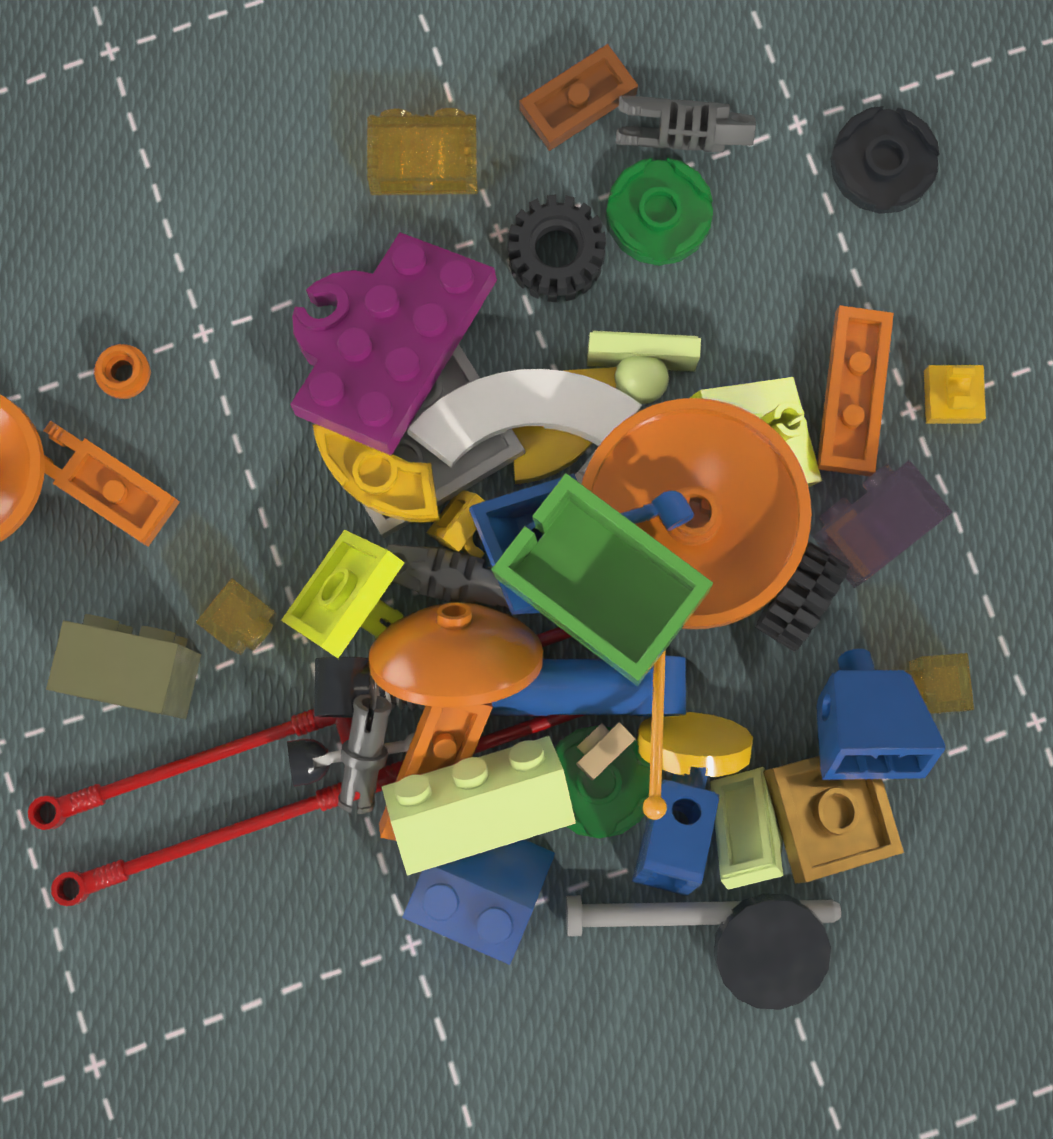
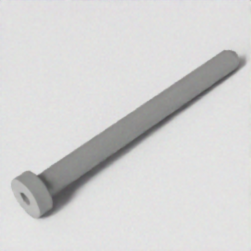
M581 895L566 896L567 936H582V927L720 925L721 922L724 924L727 917L733 913L732 909L741 901L582 904ZM799 900L801 904L809 907L822 923H834L841 918L840 904L833 900Z

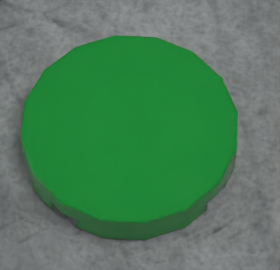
M653 158L639 160L621 172L610 189L606 218L610 235L624 253L639 262L661 266L680 262L699 249L711 228L713 200L707 183L699 172L681 160L667 158L666 161H652Z
M597 725L575 730L558 742L555 751L564 770L576 822L566 827L578 835L600 839L621 835L639 823L643 818V803L649 797L650 763L645 761L639 754L638 741L635 739L594 780H591L576 765L584 756L577 746L599 726Z

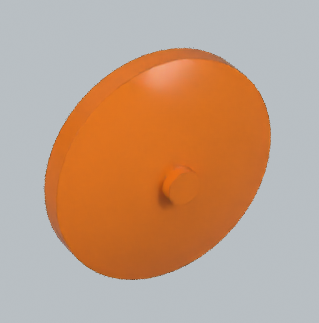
M682 398L658 403L635 413L614 428L602 441L593 454L582 479L581 485L619 513L650 504L656 497L670 490L677 491L685 497L694 513V517L685 524L667 531L659 516L650 521L635 524L713 582L710 592L682 629L721 627L746 618L764 607L784 588L793 576L802 560L808 543L812 516L811 498L803 469L796 455L780 434L769 424L745 409L726 402L703 398Z

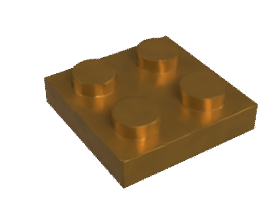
M820 756L763 771L795 884L806 883L904 853L882 779L822 780Z

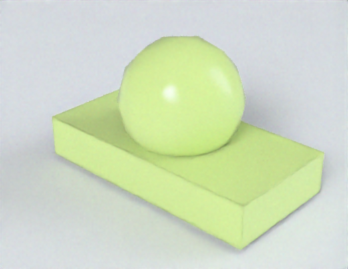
M593 331L589 335L587 366L617 367L615 372L617 389L640 404L652 403L659 399L667 389L669 382L668 370L695 372L700 359L701 338L686 335Z
M764 767L710 781L711 791L719 794V803L715 817V832L720 879L728 890L783 876L781 861L783 839L779 825L776 822L774 807L763 773L765 771Z

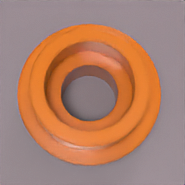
M117 344L104 350L98 357L94 368L95 379L99 387L106 394L117 399H128L141 393L147 386L151 374L150 364L146 356L136 347L127 344ZM123 365L132 366V374L127 380H116L115 374L119 367Z

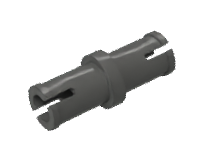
M371 694L360 695L354 699L349 740L343 743L340 755L345 767L341 792L338 796L340 808L350 813L355 792L360 793L357 814L369 813L374 809L379 769L383 768L387 762L388 750L384 746V740L392 706L387 699L381 696H377L373 717L368 715Z

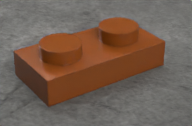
M606 44L519 100V110L547 149L551 151L617 108L621 95H637L638 84L609 44Z

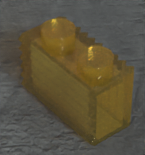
M394 108L382 111L379 117L375 115L368 116L367 180L371 195L478 194L476 115L471 113L466 115L464 111L456 108H443L435 111L434 116L428 114L423 116L415 114L412 116V113L407 110Z

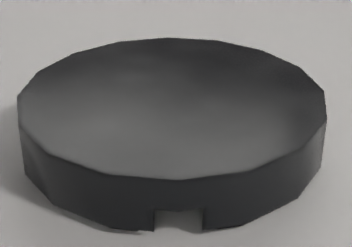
M884 106L870 107L851 117L835 140L830 158L833 179L842 195L861 209L878 214L901 212L918 203L936 179L939 165L938 156L940 155L938 141L926 122L911 111L897 108L895 111L883 109Z
M763 893L742 900L732 909L733 913L727 917L724 924L721 922L715 934L714 958L723 984L738 1000L757 1009L781 1010L803 1002L820 987L829 970L831 945L821 920L809 907L801 904L799 900L787 894Z

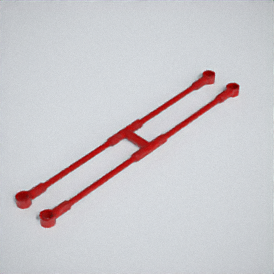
M560 627L537 634L542 647L572 637ZM313 708L291 716V721L102 787L100 784H95L60 797L40 796L30 804L28 819L38 829H56L66 821V818L102 806L106 803L107 799L293 734L300 737L334 724L343 745L345 741L349 740L352 718L314 717ZM584 715L539 716L480 737L474 754ZM404 760L379 769L375 793L381 792L382 786L395 783ZM342 782L316 791V795L126 862L119 859L85 872L70 871L61 873L52 883L51 895L60 905H78L84 902L91 893L127 881L129 875L320 808L322 811L338 807V796L341 792ZM355 792L353 801L360 799L359 792ZM47 802L53 804L56 809L55 818L50 823L44 822L40 816L41 807ZM68 878H73L79 885V893L74 899L68 898L63 892V885Z

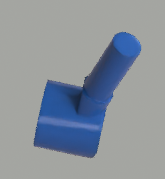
M671 490L662 493L650 504L620 513L634 524L650 521L659 516L667 531L685 524L694 517V513L685 497L681 493Z

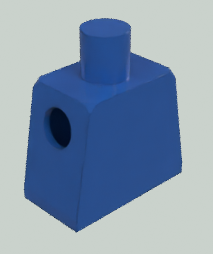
M852 649L841 654L837 660L840 670L830 675L818 697L816 705L822 780L926 778L946 747L912 676L904 670H875L871 654L866 649Z
M690 767V775L673 773L671 781L662 780L661 797L666 802L667 811L658 820L647 818L632 882L683 896L689 895L702 884L719 803V794L705 790L708 776H705L706 767ZM673 810L685 814L689 822L688 825L678 822L673 816Z

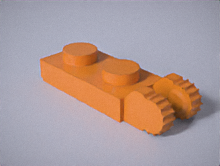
M50 421L43 431L55 443L62 447H68L74 451V454L63 469L54 465L53 460L44 455V473L54 479V485L149 547L180 501L86 438L81 441Z

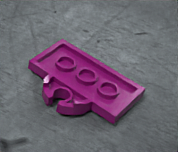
M399 232L373 274L350 270L332 273L314 282L306 289L310 302L317 307L331 305L337 308L331 315L321 319L309 316L304 307L294 308L292 315L293 334L307 362L314 366L290 404L295 416L391 456L497 281L495 268Z

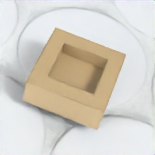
M620 722L610 731L601 723L577 746L584 756L576 765L591 780H594L635 738Z

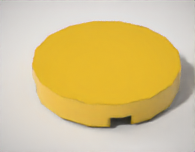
M687 712L685 716L664 717L662 770L679 775H690V767H706L705 776L710 775V777H720L736 773L749 765L753 736L747 728L738 723L715 715ZM652 717L641 722L637 737L638 752L648 763H650Z

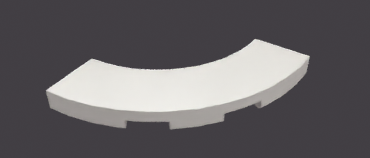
M521 369L483 377L455 389L424 411L408 428L407 434L452 468L463 455L481 442L505 433L509 429L524 426H544L546 429L568 432L580 436L599 447L614 428L637 413L642 405L624 392L584 375L549 369Z

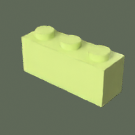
M549 736L537 740L522 741L504 750L481 757L466 758L454 765L421 775H410L398 782L382 786L390 821L407 875L576 823L564 770Z

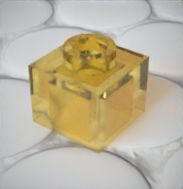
M231 578L196 623L231 651L241 655L246 648H249L251 651L255 650L266 639L273 628V624L269 620L275 611Z
M968 653L922 656L909 661L910 671L905 672L912 676L931 715L962 713L974 710Z

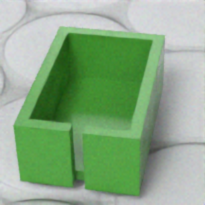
M565 473L532 516L536 529L544 534L537 542L535 533L524 526L491 570L499 582L638 686L710 592L713 582Z

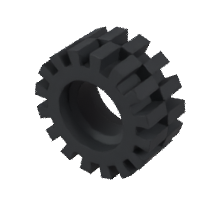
M556 194L547 195V202L540 205L537 198L529 202L528 212H525L523 209L518 212L516 224H511L508 257L511 273L516 274L518 285L522 289L528 286L530 288V295L539 299L542 293L548 295L547 302H557V296L565 295L566 301L573 300L577 291L581 290L585 294L591 289V282L593 279L597 281L601 274L606 246L605 232L601 231L602 222L598 215L593 218L590 216L591 207L583 202L580 208L574 206V197L566 195L565 202L559 203L556 202ZM551 231H561L570 235L578 248L574 260L562 267H552L543 263L538 258L535 247L538 240L544 234Z
M808 542L795 573L784 588L766 604L761 616L757 620L755 628L793 652L798 650L803 641L805 642L809 637L812 629L817 626L824 611H827L832 598L837 594L841 587L840 584L847 575L849 565L812 542Z

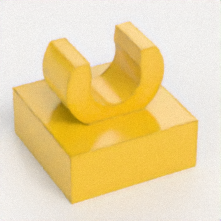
M929 365L924 370L926 424H979L986 419L984 365Z
M463 490L452 498L439 515L440 521L434 522L426 533L442 546L458 552L462 550L467 555L482 558L485 553L473 543V534L477 528L469 508L485 500L476 493Z

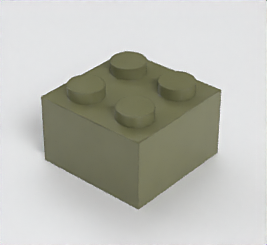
M90 614L84 615L82 624L63 620L46 690L181 719L187 718L202 655L186 648L187 638L176 636V633L148 626H141L139 636L132 635L133 627L119 624L120 622L117 620Z

